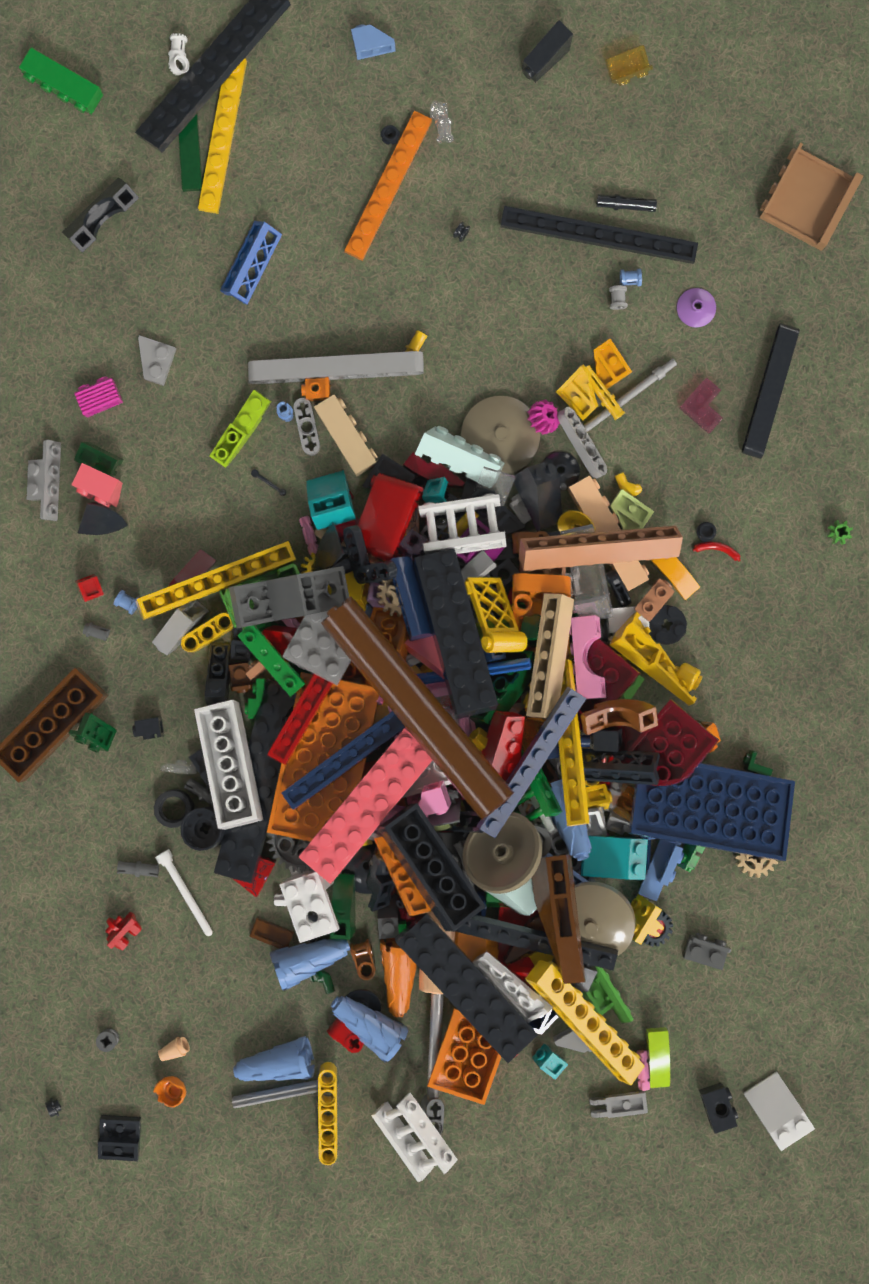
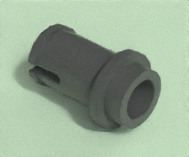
M93 622L86 623L83 629V634L86 637L91 636L107 641L110 629L93 625Z

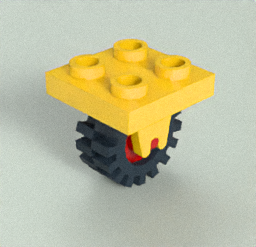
M638 894L631 902L636 922L633 940L640 945L644 942L652 947L654 945L656 947L660 946L659 942L662 944L666 943L664 939L669 940L668 933L672 934L673 932L670 929L673 927L672 920L662 909Z

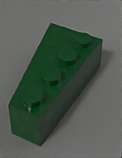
M528 650L506 652L507 659L498 661L530 658L531 668L529 670L490 675L498 706L496 710L469 716L479 727L489 729L494 712L510 711L532 680L534 652Z

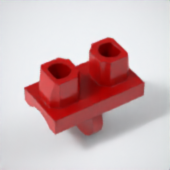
M130 911L124 919L118 915L115 920L111 917L106 920V923L109 925L105 930L109 934L106 937L108 941L107 946L111 949L116 947L123 951L129 944V940L124 935L129 932L133 936H137L142 927L135 919V914Z

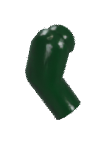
M320 970L315 975L309 977L312 982L322 983L326 994L335 991L331 975L328 972Z

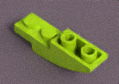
M253 390L209 457L226 468L263 419V414L272 401L258 391Z

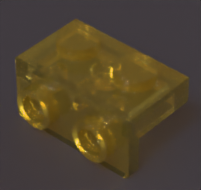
M639 45L605 59L611 82L619 83V86L631 82L630 78L635 76L637 78L645 77L648 75V71L653 69V66L649 65L644 45Z

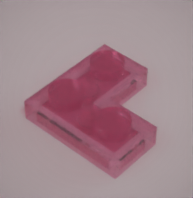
M706 377L679 408L708 434L723 419L722 416L709 406L721 389Z

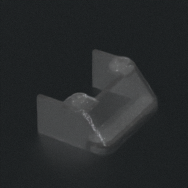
M593 524L563 530L561 535L594 533L595 530ZM604 564L570 567L576 596L573 604L574 614L577 613L579 617L595 615L601 619L614 617Z

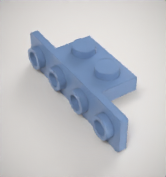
M660 839L650 862L649 870L646 872L645 880L642 881L639 888V895L657 901L663 885L668 886L669 882H673L676 875L674 869L677 863H681L684 856L683 848L680 847L681 843Z

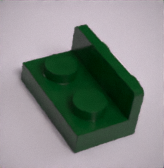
M85 713L78 730H70L68 734L74 737L75 742L83 745L86 744L89 750L99 753V751H109L117 729L93 714Z

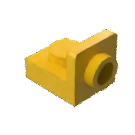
M606 784L586 787L588 809L602 806L604 810L608 809L612 802V794L610 790H607Z

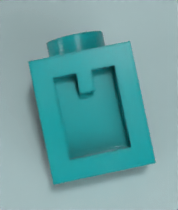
M445 477L427 481L422 495L425 503L447 502L444 498L448 485Z
M545 1043L532 1057L538 1067L555 1080L568 1066V1063L553 1052Z

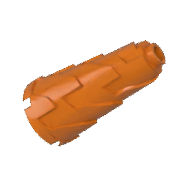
M387 938L386 942H384V939H381L380 951H382L384 979L387 988V1007L392 1016L403 1017L410 1007L411 991L417 965L396 943L395 938Z

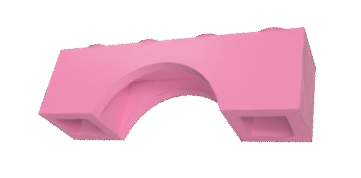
M592 615L571 618L569 633L573 638L570 650L575 664H572L573 674L576 676L575 691L585 697L586 700L606 698L605 678L595 674L587 662V653L594 641L601 638L600 617Z
M444 780L424 785L421 799L417 803L426 817L435 813L436 815L444 814L450 808L452 802ZM396 805L380 825L406 806Z

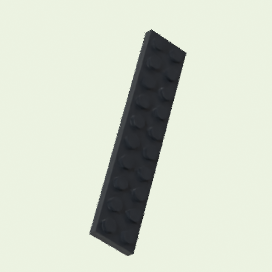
M249 0L136 130L137 136L163 153L291 5L289 0Z
M266 679L263 699L257 712L248 745L263 820L226 829L214 869L215 874L251 884L254 883L267 835L280 773V762L267 754L281 732V718L286 716L289 708L294 705L297 694L296 692L290 697L276 680Z

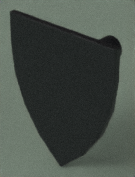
M92 502L86 505L77 533L86 535L109 534L125 528L128 524L116 511L98 505L97 502Z
M334 523L327 529L320 541L313 568L319 570L328 569L337 563L343 555H348L347 548L341 546Z

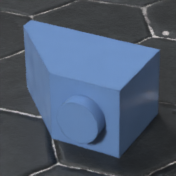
M358 25L351 29L357 60L395 51L394 39L372 25Z

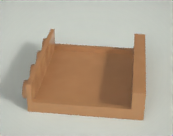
M800 143L797 149L792 148L787 159L790 161L787 166L783 165L778 174L781 178L778 183L774 182L769 191L772 195L769 201L764 200L760 208L762 214L759 218L822 251L833 235L863 175L856 173L854 176L843 172L802 150L803 144Z

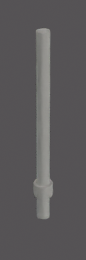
M671 359L662 367L658 366L652 371L650 376L616 400L619 406L622 407L656 380L660 381L664 378L665 374L677 365L675 360ZM607 408L583 425L585 430L588 432L611 414Z

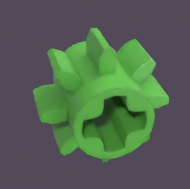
M836 520L834 521L835 527H827L830 530V534L827 537L833 539L832 544L840 541L841 545L846 544L845 538H852L849 534L853 528L847 526V521L840 524ZM838 529H842V530H841V533L843 534L842 536H838V535H839V532L837 531Z

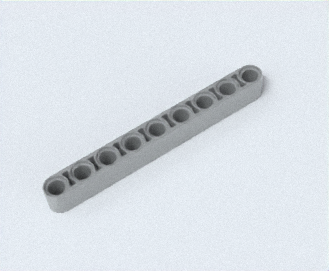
M420 351L248 362L250 384L304 382L305 379L329 377V380L420 375L424 373L423 352Z

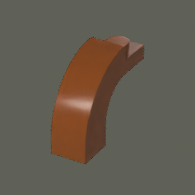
M618 699L594 704V709L581 714L583 733L586 735L612 726H629L639 732L658 726L656 707L639 700Z

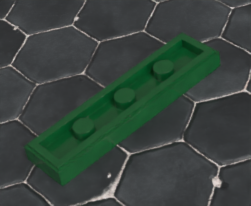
M197 113L179 133L183 192L202 190Z

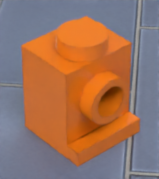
M329 377L305 379V384H301L302 396H306V400L324 401L329 398ZM319 386L318 391L314 392L312 391V387Z

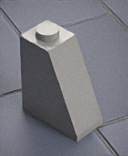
M197 600L177 608L152 643L160 652L169 655L181 644L182 638L199 624L209 610Z

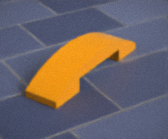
M677 557L651 559L684 600L700 588Z

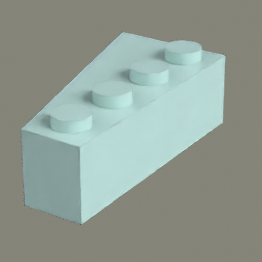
M435 426L424 433L415 455L422 457L425 454L431 457V462L448 464L449 470L456 473L466 472L465 476L485 486L492 487L495 484L505 464L500 461L501 458L499 456L483 452V448L480 446L466 443L463 437L453 436L448 433L446 428L441 426Z

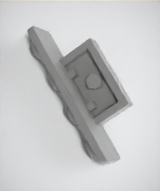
M52 440L43 441V459L28 460L27 500H41L40 518L57 521L61 443Z

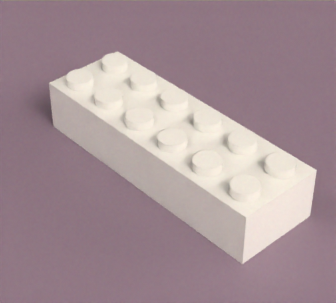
M229 700L194 709L218 829L226 830L262 821L263 815L239 702Z

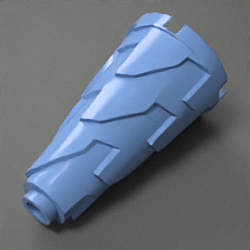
M562 779L552 782L551 789L563 812L557 816L550 817L565 842L569 854L573 858H577V861L587 859L589 853H591L590 849H592L587 833V824L567 826Z
M322 939L309 944L303 943L290 948L284 947L269 953L282 991L347 956V951L350 950L346 939Z
M337 996L332 1002L333 1015L340 1019L382 1061L388 1062L394 1057L402 1046L399 1044L401 1039L405 1041L408 1027L379 1011H373L367 1006L353 1001L347 996H341L340 998Z
M306 1036L300 1037L294 1041L274 1046L273 1049L257 1053L254 1056L240 1059L233 1068L234 1076L244 1081L273 1079L280 1081L312 1078L315 1065H311V1060H314L311 1044Z

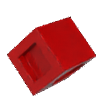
M95 574L75 580L84 602L104 595Z

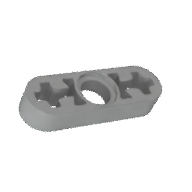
M299 398L294 403V412L301 445L307 455L313 456L320 451L313 409L309 400ZM300 403L308 406L305 411L307 416L311 415V418L304 417L299 420V417H303L302 411L298 410V407L301 406ZM304 422L312 423L313 428L310 432H304L301 429ZM315 434V437H311L313 444H317V446L314 447L313 451H310L309 448H306L309 445L308 438L303 439V436Z

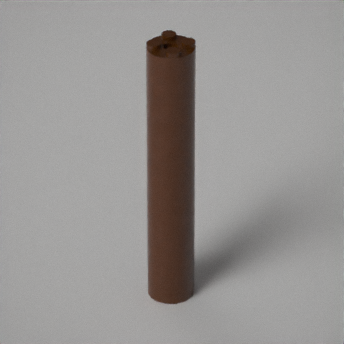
M349 597L339 608L337 606L331 608L327 612L328 617L321 622L325 630L481 820L505 803L514 794V791L352 597Z

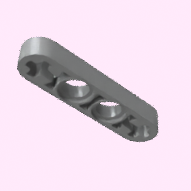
M566 407L559 411L557 415L558 420L590 475L596 479L607 473V466L575 411L571 407Z

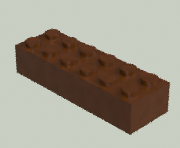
M74 668L0 744V765L18 783L26 781L70 736L68 734L69 731L76 730L80 726L84 714L92 713L109 695L81 668Z

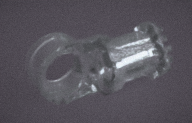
M433 101L430 106V117L435 120V126L438 130L436 140L440 144L447 143V141L451 143L454 141V137L451 134L452 120L448 118L447 104L445 102Z

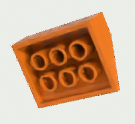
M457 1008L453 1010L427 1087L485 1105L501 1056Z

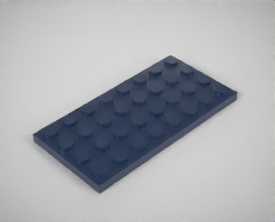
M700 763L687 779L677 784L668 786L635 784L629 834L786 861L795 781Z

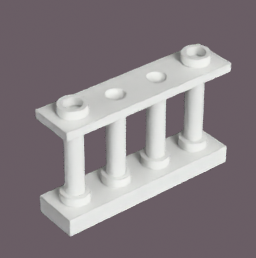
M490 493L485 494L483 497L436 504L429 502L418 506L420 517L427 518L429 541L428 543H423L425 555L455 548L456 554L506 547L505 532L498 531L495 507L500 506L499 494ZM487 508L490 532L480 535L477 531L475 510ZM467 511L470 535L459 538L454 513ZM446 514L450 538L439 541L437 540L434 516Z
M408 1093L396 1106L397 1108L393 1109L388 1102H385L371 1115L417 1182L423 1181L434 1166L437 1165L444 1174L447 1173L458 1160L411 1093ZM403 1115L409 1125L405 1126L398 1116ZM415 1132L420 1142L416 1143L410 1133ZM423 1149H427L432 1156L431 1159L426 1157L422 1151Z

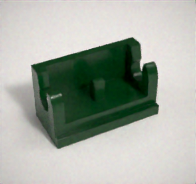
M81 442L74 461L88 465L109 476L117 474L115 470L124 460L90 442Z

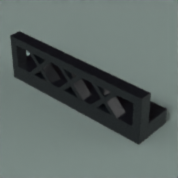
M581 748L582 758L584 756L594 757L589 762L583 761L585 781L658 785L659 776L656 769L660 758L659 752L622 750L610 752ZM606 757L613 758V760H611L608 763H603L601 761ZM626 758L633 759V761H631L628 764L621 763V761ZM646 759H653L651 765H642L641 762Z

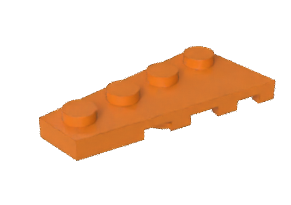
M383 836L374 838L409 916L430 912L429 905Z

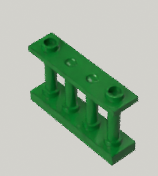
M275 621L261 623L257 626H247L238 637L288 695L292 697L306 684L300 677L301 672L312 674V672L306 669L303 670L292 662H287L262 634L264 629L272 625L278 626Z
M527 739L522 740L521 757L530 745ZM542 768L530 784V789L524 793L513 812L521 814L518 806L535 796L539 807L524 816L532 822L543 814L545 817L557 816L563 812Z

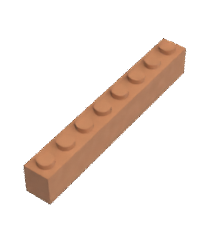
M677 526L523 538L520 540L519 561L524 571H533L537 569L612 564L638 560L669 559L679 557L683 537Z

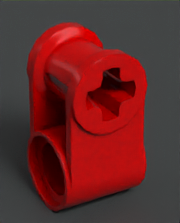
M336 1018L327 1029L329 1036L351 1053H357L362 1049L364 1043L340 1019ZM357 1038L359 1042L355 1045L352 1044V1041Z

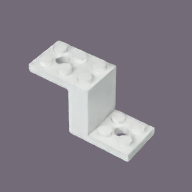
M284 839V846L286 848H291L290 841ZM299 839L298 844L292 852L293 855H295L297 846L303 842L302 840ZM290 866L291 876L279 885L299 942L302 943L338 931L340 928L326 891L334 881L331 884L328 883L313 869L309 871L307 867L303 873H301L299 867L297 871L293 872L292 866ZM309 911H314L317 913V921L313 922L309 920Z

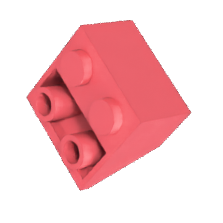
M82 463L72 486L77 488L76 492L90 500L92 497H95L94 501L110 508L111 505L117 507L123 483Z

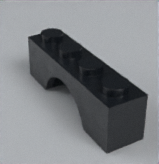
M118 177L62 233L83 253L97 239V232L102 224L114 214L125 212L139 197L126 182Z

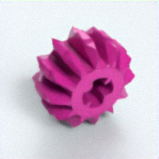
M546 399L536 402L527 412L529 415L527 420L532 423L531 427H535L536 433L541 432L544 435L552 433L558 428L560 424L557 416L558 407L555 408L553 402H548Z

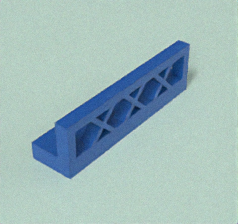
M254 221L220 291L225 295L235 297L244 304H248L282 234L266 222ZM269 231L274 235L271 243L266 244L265 236ZM263 249L264 258L258 262L256 254L258 250ZM254 267L256 274L254 278L249 279L248 270ZM245 284L247 292L242 297L237 292L240 286Z

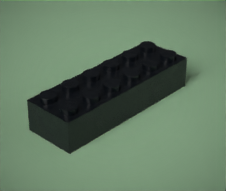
M418 803L407 805L377 828L445 931H456L486 907Z

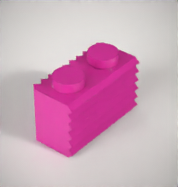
M111 377L99 378L96 381L97 383L91 386L89 384L80 386L78 388L79 391L74 393L84 416L90 417L123 403L115 381Z

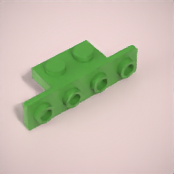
M596 967L598 971L589 991L582 992L583 996L594 1005L595 1008L593 1010L596 1013L603 1015L612 1008L621 1023L631 1022L633 1020L631 1011L620 998L619 991L611 983L609 974L603 968Z

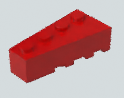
M494 712L486 737L488 741L481 753L506 782L521 759L525 716L514 712Z

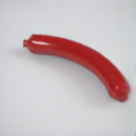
M703 542L696 544L692 549L693 552L709 549L719 550L728 554L734 561L739 562L741 560V556L737 551L720 542Z

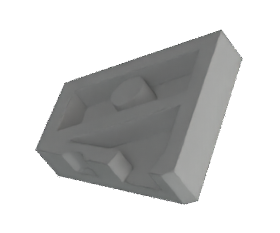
M139 335L138 340L144 379L164 386L176 348Z

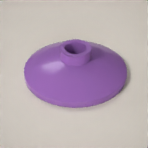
M689 289L680 296L677 302L679 318L690 327L707 325L716 313L715 300L704 289ZM699 303L701 308L696 309L694 304Z

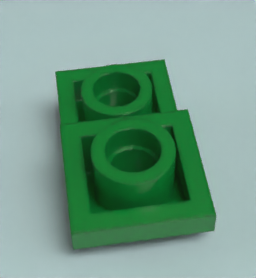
M256 679V683H253V695H256V699H248V703H245V715H248V719H254L257 715L263 699L266 679Z

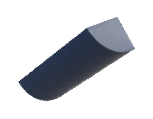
M398 557L390 559L395 563L398 571L397 576L392 580L409 641L433 636L412 558Z

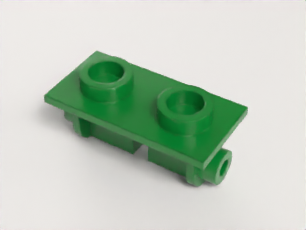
M685 844L682 850L684 853L683 859L680 864L677 863V866L691 873L700 859L699 856L695 855L696 851L702 854L705 847Z

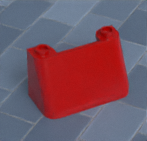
M379 473L377 476L374 475L371 480L370 487L372 489L358 527L362 531L367 554L387 561L401 557L398 555L399 550L397 549H402L401 544L413 512L418 507L416 501L423 499L424 489L416 484Z

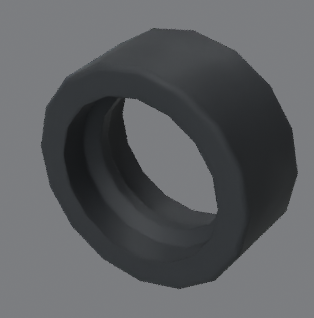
M179 789L168 790L160 794L154 804V815L157 821L169 828L180 827L183 818L188 812L194 810L191 797L185 791ZM170 797H178L185 804V813L178 820H170L163 814V803Z

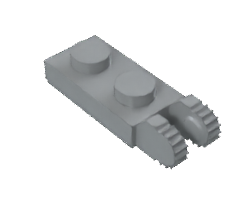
M645 1091L606 1095L605 1097H595L589 1100L590 1105L606 1104V1110L591 1111V1117L613 1118L648 1113Z

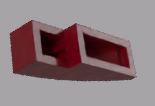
M414 452L403 464V467L426 480L445 477L448 481L447 487L462 489L465 485L461 479L441 463L430 462L428 464L418 455H415Z

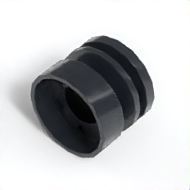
M214 807L197 808L188 812L180 826L184 843L194 850H209L222 844L225 830L218 829ZM210 825L211 829L205 831L204 827Z

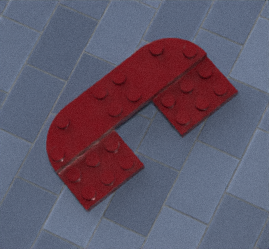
M600 638L590 646L587 653V662L595 674L605 678L606 698L585 700L578 711L579 729L583 731L582 713L594 709V704L620 699L641 674ZM671 699L658 713V726L639 732L629 726H612L622 728L623 748L620 750L659 752L660 758L656 769L659 782L658 785L654 786L673 785L687 779L719 741L717 737ZM626 758L622 760L621 763L628 764L631 761H633V759ZM646 759L641 764L651 765L653 759Z

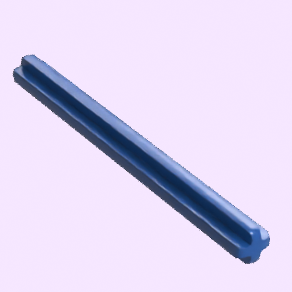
M530 658L489 663L487 666L490 675L529 670L531 668ZM435 672L417 674L425 685L445 682V679Z

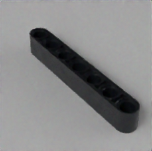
M780 323L776 330L743 443L742 454L759 459L764 455L799 336V328Z

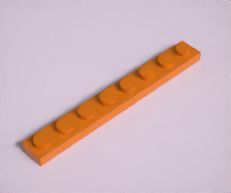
M416 111L413 112L345 248V253L363 261L432 123L431 118Z

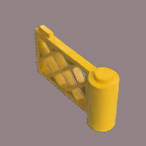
M468 577L464 584L467 594H470L483 633L481 644L484 651L487 653L524 651L527 646V637L524 632L518 629L501 578ZM474 584L483 589L481 593L475 589ZM490 584L496 585L497 593L489 587ZM485 592L494 598L492 602L484 596ZM480 601L489 607L487 611L481 607ZM496 601L503 605L504 610L495 605ZM491 610L500 615L499 620L490 614ZM486 619L491 621L495 627L488 628ZM503 619L509 623L510 628L501 623Z

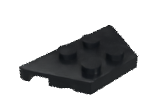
M467 478L461 500L470 499L472 493H475L477 489H485V487L481 483ZM501 503V508L496 513L498 531L505 532V535L523 529L526 525ZM467 511L460 512L458 518L460 519ZM479 516L477 519L489 528L488 517Z

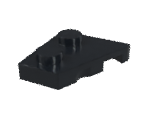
M382 454L362 486L364 488H372L370 487L371 480L374 475L377 476L379 473L409 483L413 481L416 474L385 454Z

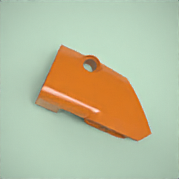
M528 573L513 575L511 609L519 631L521 630L524 616L541 615L544 593L563 594L571 598V577ZM517 602H523L526 605V609H520L517 606ZM568 639L566 660L569 659V639ZM526 646L525 650L532 651L535 653L536 647Z

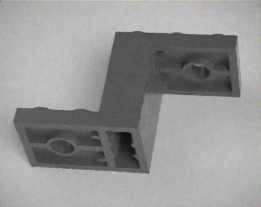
M343 566L229 587L237 628L329 611L334 606L339 608L349 598ZM328 585L331 587V594L327 591ZM250 599L254 603L253 610L249 606Z

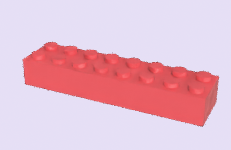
M407 728L403 729L300 854L299 858L328 883L331 884L433 761Z

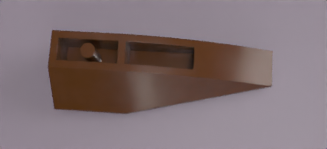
M571 855L543 857L532 876L534 901L564 984L586 982Z

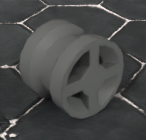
M107 1028L98 1035L96 1045L101 1051L109 1052L118 1044L119 1035L116 1030Z

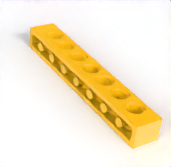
M289 541L138 598L135 602L142 619L146 620L290 564L296 558Z
M539 960L525 978L526 981L553 1007L552 1009L619 1081L632 1085L645 1067L639 1060L640 1056L628 1048L629 1044L617 1036L618 1032L605 1023L606 1019L601 1014L593 1010L595 1008L594 1005L583 999V993L571 984H564L562 976L558 971L559 968L554 962Z

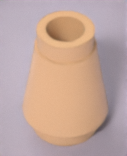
M176 1037L158 1051L160 1060L166 1061L185 1056L190 1051L189 1043L185 1037Z

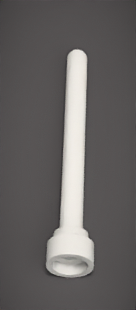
M168 849L155 857L157 862L168 870L206 936H211L213 933L211 927L172 863L173 855Z

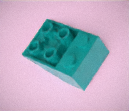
M344 470L306 481L310 513L317 530L330 527L332 523L337 525L356 519Z

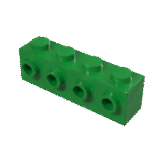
M33 48L29 49L19 66L25 80L32 84L36 82L42 90L49 94L51 92L55 93L57 98L64 103L70 102L74 104V108L81 113L86 111L92 115L103 97L99 86Z

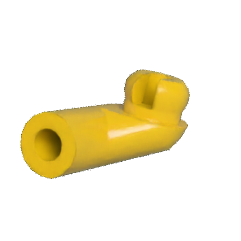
M624 473L615 476L620 490L623 489L631 496H637L642 492L641 485L628 482Z

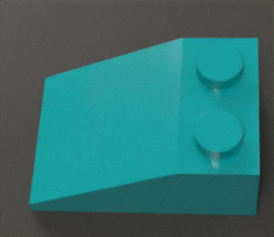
M588 835L592 849H590L589 857L582 860L581 876L645 880L648 839L635 836Z

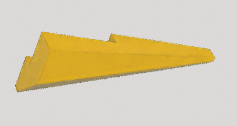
M636 611L616 631L610 646L688 706L694 704L697 698L688 693L684 687L686 682L684 679L679 680L674 672L676 667L662 646L653 641L649 635L651 630L649 627L643 626L639 620L641 615Z

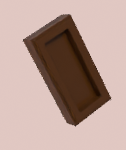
M257 917L249 937L281 949L289 946L294 931Z

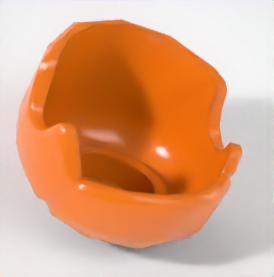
M168 1076L157 1082L153 1092L157 1093L158 1102L164 1103L167 1107H176L183 1102L186 1096V1087L178 1077Z

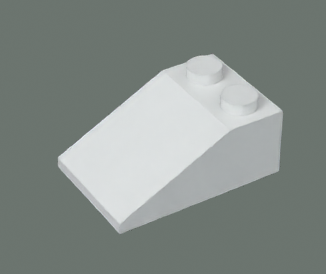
M777 1071L743 1093L781 1151L815 1129Z

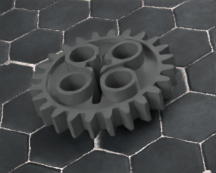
M268 833L272 839L267 841V843L273 844L269 851L276 852L273 859L279 857V865L285 862V869L287 870L292 866L293 872L297 871L298 867L301 873L305 871L306 867L309 871L312 870L311 867L299 858L301 849L306 848L310 844L309 841L302 840L303 842L297 846L295 855H293L292 852L299 839ZM284 839L290 841L291 848H286L284 846Z

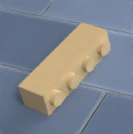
M332 395L314 406L315 411L357 477L376 465L375 459L378 458L372 448H367L365 444L367 442L366 437L362 431L357 432L354 427L357 423L351 414L347 416L344 411L347 407L341 398L337 399L335 395Z

